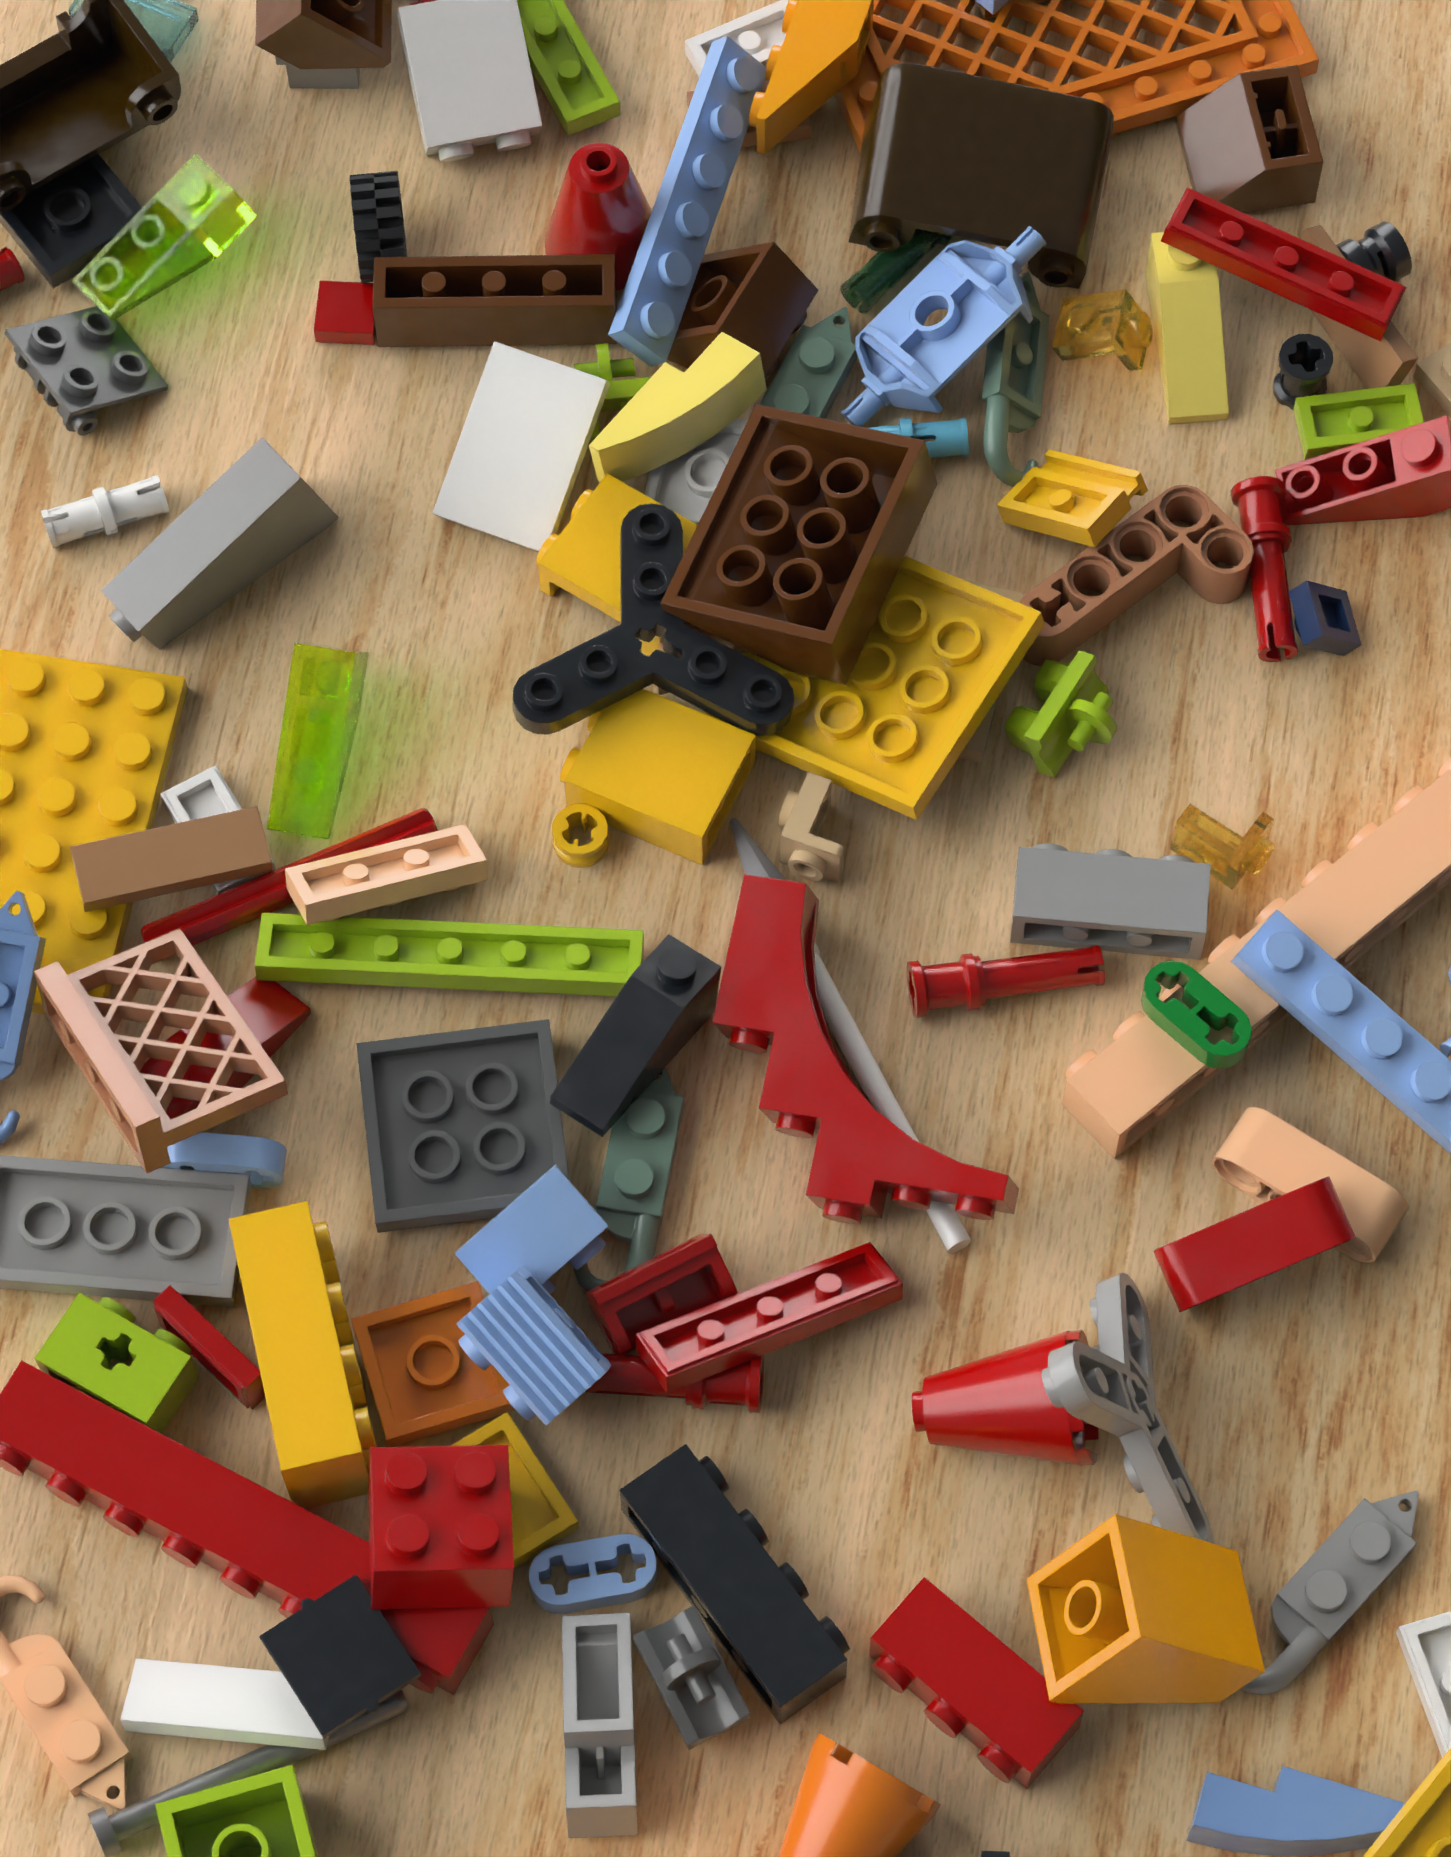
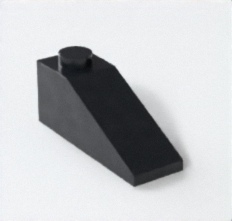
M668 934L629 977L550 1096V1104L603 1137L715 1012L721 966Z

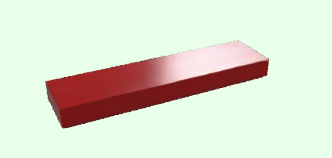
M1188 187L1166 226L1161 239L1163 243L1380 342L1407 288Z
M868 1242L637 1333L636 1350L666 1393H670L903 1299V1282L873 1244Z

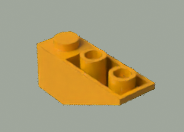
M874 0L788 1L782 23V33L786 34L782 46L774 44L771 48L765 78L770 81L765 93L756 92L749 114V126L756 128L758 153L766 154L857 75L873 30Z

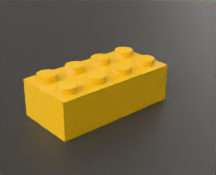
M308 1201L229 1218L280 1470L291 1502L306 1509L368 1494L370 1447H377L367 1407L355 1410V1408L367 1406L368 1404L353 1345L354 1339L347 1308L344 1303L339 1270L327 1221L313 1223Z

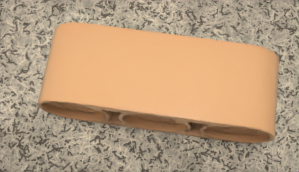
M1248 1107L1211 1160L1215 1171L1226 1182L1261 1204L1330 1176L1356 1236L1355 1239L1334 1248L1359 1262L1373 1263L1377 1259L1409 1210L1406 1199L1391 1185L1261 1108Z

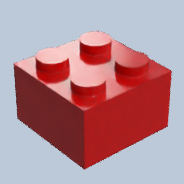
M508 1445L370 1447L368 1508L371 1610L510 1607L514 1575Z

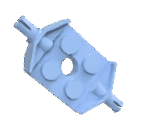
M1028 226L1005 251L998 245L991 249L963 240L949 244L855 337V350L865 374L861 381L866 389L841 412L844 418L851 425L862 427L882 406L887 407L889 404L897 408L940 413L943 408L935 398V395L1018 313L1022 315L1027 323L1033 320L1023 281L1019 274L1023 271L1022 267L1042 247L1047 245L1043 237L1035 229L1033 230L1031 226ZM937 309H948L947 315L938 324L924 326L926 318Z

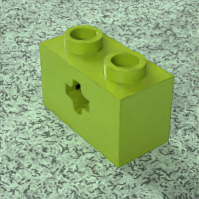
M79 1292L34 1359L39 1369L162 1434L199 1379L192 1357L189 1355L191 1348L180 1338L164 1329H158L153 1335L134 1324L136 1317L118 1302L102 1297L100 1302L97 1303ZM131 1355L133 1362L130 1367L123 1363H118L111 1370L109 1363L112 1358L119 1362H124Z

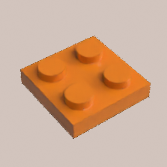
M479 1281L351 1318L388 1447H395L496 1417L506 1412L516 1411L503 1393V1390L509 1386V1383L493 1365H490L486 1370L478 1367L464 1352L458 1342L465 1333L456 1323L484 1299Z

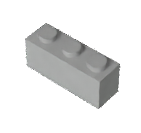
M1039 844L1032 848L1019 847L1010 943L1075 949L1099 945L1101 951L1200 960L1207 932L1211 864L1195 863L1193 859L1182 855H1167L1160 859L1132 857L1129 853L1116 849L1101 850L1095 854L1068 851L1065 847L1056 844Z

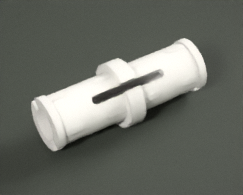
M153 475L151 478L110 491H105L104 487H99L92 490L93 496L49 510H41L53 548L105 531L106 536L119 533L117 528L119 526L160 513L170 512L158 475Z

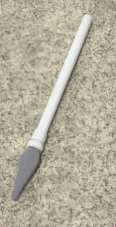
M732 818L730 826L744 873L787 880L736 818ZM815 941L814 954L818 998L825 1021L869 1103L875 1110L912 1139L918 1141L819 956L820 950ZM931 1201L930 1209L926 1210L948 1253L957 1252L971 1243V1239L958 1214L955 1213L953 1205Z

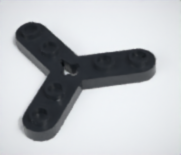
M650 503L639 505L630 510L622 521L620 531L621 624L523 674L513 688V713L516 721L524 729L534 734L549 735L559 732L654 684L735 727L757 736H765L781 731L789 723L793 712L794 694L788 680L778 672L686 626L684 620L663 610L660 603L683 557V530L680 519L672 510L663 505ZM655 636L663 638V650L665 652L655 650L650 656L642 654V642L640 640L650 642Z

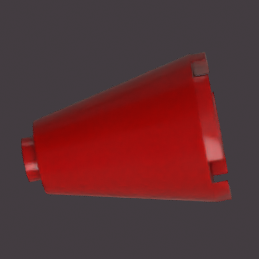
M591 143L581 147L574 153L546 231L545 252L546 255L615 254L616 287L618 291L625 288L652 210L626 155L616 146L608 143Z
M1065 1331L925 1377L922 1391L912 1393V1416L916 1432L926 1431L928 1440L933 1445L1078 1466L1094 1465L1097 1462L1098 1454L1088 1448L1085 1449V1443L1087 1440H1099V1428L1072 1416L1065 1407L1056 1408L1050 1401L1042 1381V1370L1048 1367L1050 1351L1073 1342H1081L1089 1346L1084 1331Z

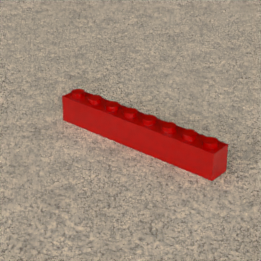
M22 1360L0 1393V1467L17 1476H23L27 1469L47 1479L48 1482L45 1487L61 1500L76 1507H80L84 1500L106 1511L103 1518L121 1532L137 1538L142 1530L162 1540L164 1543L161 1549L176 1561L191 1568H196L201 1561L222 1572L219 1578L220 1581L236 1593L249 1599H255L260 1592L279 1602L281 1606L278 1611L286 1618L302 1609L301 1602L304 1599L310 1598L315 1601L355 1574H357L371 1596L369 1542ZM491 1607L380 1610L421 1673V1677L411 1682L410 1685L430 1694L434 1692L436 1687L452 1695L456 1693L494 1626Z

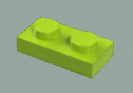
M1415 383L1296 397L1293 410L1304 460L1424 423Z

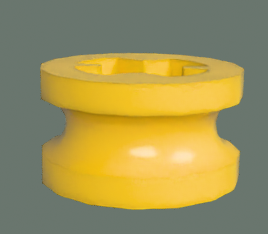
M574 804L565 807L556 815L552 823L553 847L557 857L563 863L572 867L586 868L595 865L604 858L609 847L608 824L605 816L597 808L588 804ZM576 826H582L583 832L586 833L588 827L592 828V842L579 846L578 839H575L573 844L568 843L570 841L569 830Z

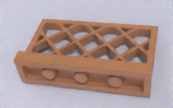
M180 928L69 975L65 973L58 961L34 971L46 1018L146 1174L171 1163L167 1149L168 1146L288 1095L285 1079ZM177 954L181 960L174 975L148 971L152 964ZM107 983L122 985L115 1000L89 996L87 993ZM139 988L164 992L157 1006L132 1002ZM181 994L207 998L200 1012L174 1009ZM122 1019L148 1023L140 1038L114 1034ZM164 1026L190 1029L183 1044L157 1041ZM207 1032L233 1036L226 1051L199 1047ZM147 1058L173 1062L166 1077L140 1073V1070ZM190 1064L217 1068L210 1083L183 1080ZM233 1071L257 1074L263 1079L243 1089L226 1086ZM173 1097L200 1101L196 1109L171 1120L166 1113Z

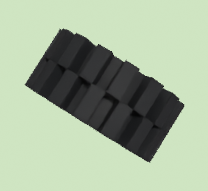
M398 171L350 175L353 224L361 283L373 282L374 257H407Z

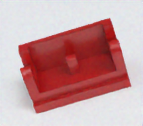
M699 1234L583 1294L612 1353L627 1355L636 1349L637 1333L734 1296L738 1292L712 1234Z

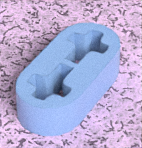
M200 1132L168 1146L167 1149L171 1163L161 1167L247 1174L252 1183L251 1188H272L281 1185L283 1182L287 1149L277 1141L262 1137Z
M619 1534L552 1546L542 1550L533 1559L529 1568V1586L534 1601L542 1609L553 1614H567L634 1602L644 1598L653 1589L657 1580V1559L653 1548L645 1539L634 1534ZM624 1553L631 1554L634 1563H645L646 1567L636 1570V1581L631 1583H623L620 1573L616 1572L597 1575V1571L617 1567L618 1555ZM556 1565H564L567 1575L590 1574L589 1577L569 1581V1592L563 1595H555V1590L550 1584L541 1585V1581L551 1578V1567Z

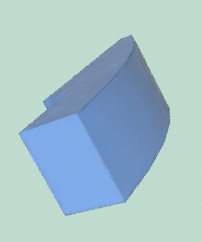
M1282 1766L1277 1776L1273 1791L1207 1772L1200 1789L1187 1841L1231 1852L1269 1856L1327 1855L1365 1849L1373 1845L1406 1803Z

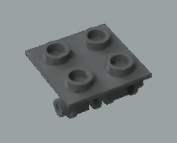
M105 304L5 330V335L14 345V352L16 353L15 362L18 367L26 370L34 381L35 389L40 394H44V400L49 406H58L57 412L63 418V425L71 432L76 431L80 436L91 433L97 427L98 420L95 416L98 409L168 389L169 385Z

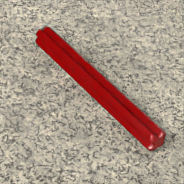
M420 808L148 923L141 928L142 939L145 943L180 928L190 944L194 946L261 917L262 913H271L294 903L286 888L285 868L438 831L436 823L426 808Z

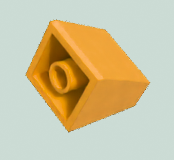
M1115 1514L1026 1579L1049 1701L1059 1704L1220 1703L1265 1672L1239 1554L1236 1550Z

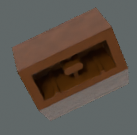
M1298 65L1239 73L1177 115L1176 126L1191 186L1194 191L1243 213L1315 203L1323 167V158Z

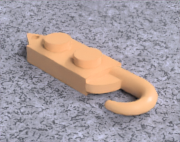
M5 1575L0 1577V1599L10 1593H21L35 1603H41L44 1600L45 1595L35 1582L22 1576ZM0 1629V1681L73 1797L82 1793L117 1811L127 1808L126 1763L133 1759V1757L59 1641L50 1635L34 1634L9 1643ZM112 1790L120 1791L116 1799L109 1798V1793Z

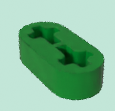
M1173 960L1160 962L1150 969L1145 977L1141 997L1143 1010L1147 1016L1197 1060L1209 1067L1223 1069L1232 1067L1240 1062L1247 1052L1252 1030L1249 1018L1243 1010L1195 969L1183 962ZM1177 984L1184 988L1183 1003L1175 998L1170 999L1167 1003L1159 1000L1160 985L1169 990ZM1225 1026H1228L1233 1030L1232 1045L1225 1040L1219 1041L1216 1045L1208 1041L1210 1027L1220 1031Z

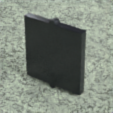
M357 1574L315 1601L310 1598L304 1599L301 1602V1610L259 1636L323 1739L365 1712L376 1714L380 1709L379 1703L421 1677L420 1671L379 1609L371 1610V1596Z

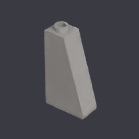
M262 437L101 590L116 607L108 616L133 642L143 635L161 650L320 534L339 517Z

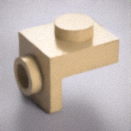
M810 772L807 773L799 793L792 790L788 792L779 814L778 826L784 828L780 841V863L788 865L791 871L805 879L817 881L825 878L833 882H839L844 871L845 848L839 843L819 837L831 808L832 780Z

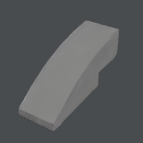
M630 1613L562 1616L563 1727L568 1838L638 1835Z

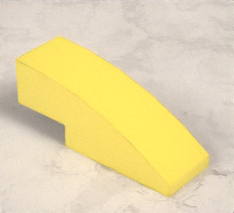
M721 332L685 372L665 362L589 445L598 482H601L607 473L623 482L654 470L711 439L741 416L767 390L760 353Z

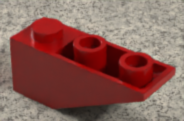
M1446 415L1275 469L1276 478L1284 482L1286 496L1281 501L1284 524L1289 526L1416 518L1450 509L1451 420Z

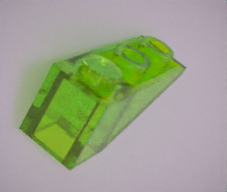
M195 153L72 282L104 314L114 321L216 259L257 215L237 192Z

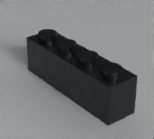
M685 1444L619 1490L621 1510L640 1536L653 1548L655 1556L691 1605H695L707 1627L778 1723L782 1724L846 1678L847 1658L844 1654L850 1650L849 1645L841 1631L829 1617L825 1616L818 1621L803 1601L809 1596V1593L796 1571L787 1562L778 1567L763 1546L769 1540L753 1514L748 1509L737 1513L723 1493L729 1490V1486L715 1463L708 1456L698 1460L687 1444Z

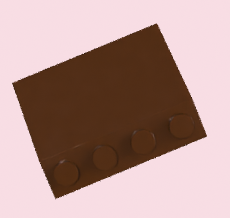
M755 404L660 603L663 610L790 672L847 685L938 484L925 440Z

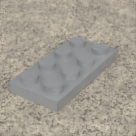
M0 1155V1289L76 1295L80 1292L88 1296L153 1301L171 1285L190 1304L234 1307L239 1268L228 1219L248 1214L252 1185L250 1177L247 1174L159 1168L146 1174L142 1166Z

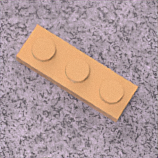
M465 824L285 868L286 888L306 925L322 921H332L345 915L381 906H392L405 900L441 891L456 890L465 885L488 880L487 859Z

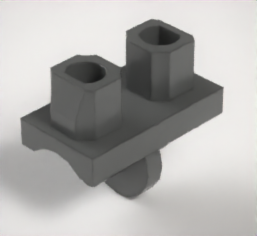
M695 1605L683 1610L672 1619L658 1626L633 1635V1641L688 1750L751 1719V1714Z

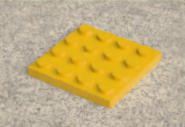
M905 556L847 685L790 672L745 650L743 655L785 677L793 688L794 694L793 712L789 723L781 731L772 735H756V750L806 772L828 778L835 785L918 820L1044 627L1042 614L1036 609ZM706 711L703 712V713L706 714V715H709V716H711V717H713V718H716V719H718V720L723 721L722 719H720V718H718V717H716V716H714V715H712V714H710V713H708V712H706Z

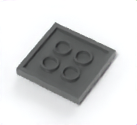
M549 1019L356 1043L377 1233L494 1218L555 1164L569 1179L561 1111L550 1104V1096L558 1085Z

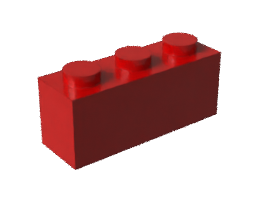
M925 1577L870 1638L869 1656L875 1660L871 1667L876 1675L896 1692L903 1693L908 1688L928 1705L924 1709V1713L929 1720L952 1738H956L959 1733L966 1737L981 1750L977 1757L982 1765L1005 1783H1010L1014 1778L1023 1787L1028 1789L1080 1728L1084 1713L1081 1707L1077 1704H1059L1049 1701L1045 1677Z

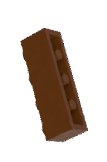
M615 254L374 257L373 314L378 347L493 346L494 341L507 346L617 344V341L608 335L617 311Z

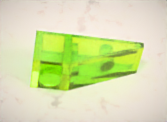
M294 643L266 829L330 839L360 715L369 652L313 643Z

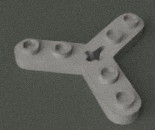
M1120 1273L1096 1284V1298L1090 1300L1091 1314L1098 1328L1099 1344L1091 1348L1081 1342H1073L1050 1351L1048 1367L1042 1370V1381L1045 1391L1056 1408L1065 1407L1072 1416L1119 1437L1126 1452L1124 1466L1128 1479L1138 1493L1145 1492L1155 1513L1152 1518L1154 1526L1213 1543V1534L1205 1510L1156 1408L1150 1322L1144 1300L1129 1275Z

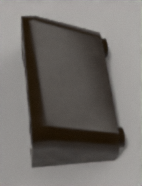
M84 0L79 11L72 18L66 11L56 16L59 33L0 65L1 212L16 207L27 194L145 127L164 123L176 112L177 102L181 96L179 74L124 0Z
M904 62L894 64L886 68L882 73L864 124L848 242L867 246L869 249L877 252H892L908 244L913 237L915 229L1009 247L1028 226H1031L1033 230L1035 229L1043 237L1047 245L1042 247L1028 261L1030 273L1038 278L1040 282L1050 287L1079 289L1087 270L1111 145L1114 115L1110 108L1103 103L1091 99L917 63Z

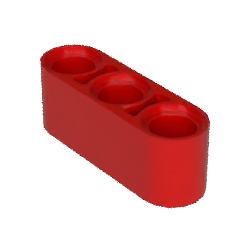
M1330 1176L1169 1243L1153 1252L1180 1313L1351 1241L1356 1236Z

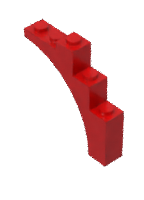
M744 874L712 1023L726 1038L730 1039L729 1045L736 1049L753 1053H766L768 1045H772L759 1109L773 1123H776L775 1130L800 1138H813L815 1129L819 1130L806 1196L819 1208L823 1209L822 1216L824 1218L854 1225L861 1224L862 1215L882 1219L887 1193L892 1194L891 1202L913 1209L928 1210L930 1209L931 1201L955 1204V1213L974 1219L993 1220L995 1211L1014 1214L1019 1188L1009 1175L958 1162L912 1139L875 1110L857 1089L832 1044L818 998L814 944L819 899L806 883Z

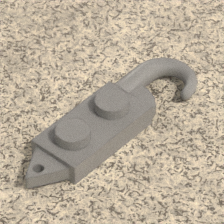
M1412 1491L1374 1503H1370L1364 1498L1277 1593L1270 1609L1271 1620L1278 1635L1288 1646L1267 1669H1264L1265 1672L1242 1687L1243 1691L1264 1695L1279 1692L1291 1684L1413 1552L1417 1544L1411 1537L1419 1497L1418 1491ZM1399 1504H1406L1410 1510L1407 1512L1402 1511L1399 1508Z

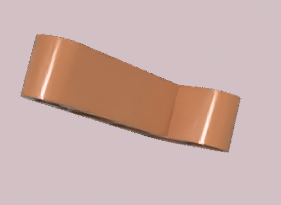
M1176 485L1165 490L1111 530L1096 547H1088L1029 591L1020 600L1021 604L1040 611L1044 621V627L1023 659L1029 664L1042 666L1046 659L1060 661L1176 573L1199 596L1208 602L1226 604L1239 599L1245 592L1254 551L1251 540L1241 528L1197 487ZM1181 520L1188 522L1192 526L1182 528L1175 526L1171 522ZM1136 554L1143 556L1147 560L1135 562L1127 559L1125 556ZM1222 561L1229 563L1233 568L1222 569L1212 563ZM1090 588L1097 590L1101 595L1090 597L1078 591Z

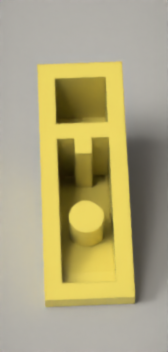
M1164 232L1151 233L1145 274L1168 424L1228 420L1229 405L1217 267L1161 242Z

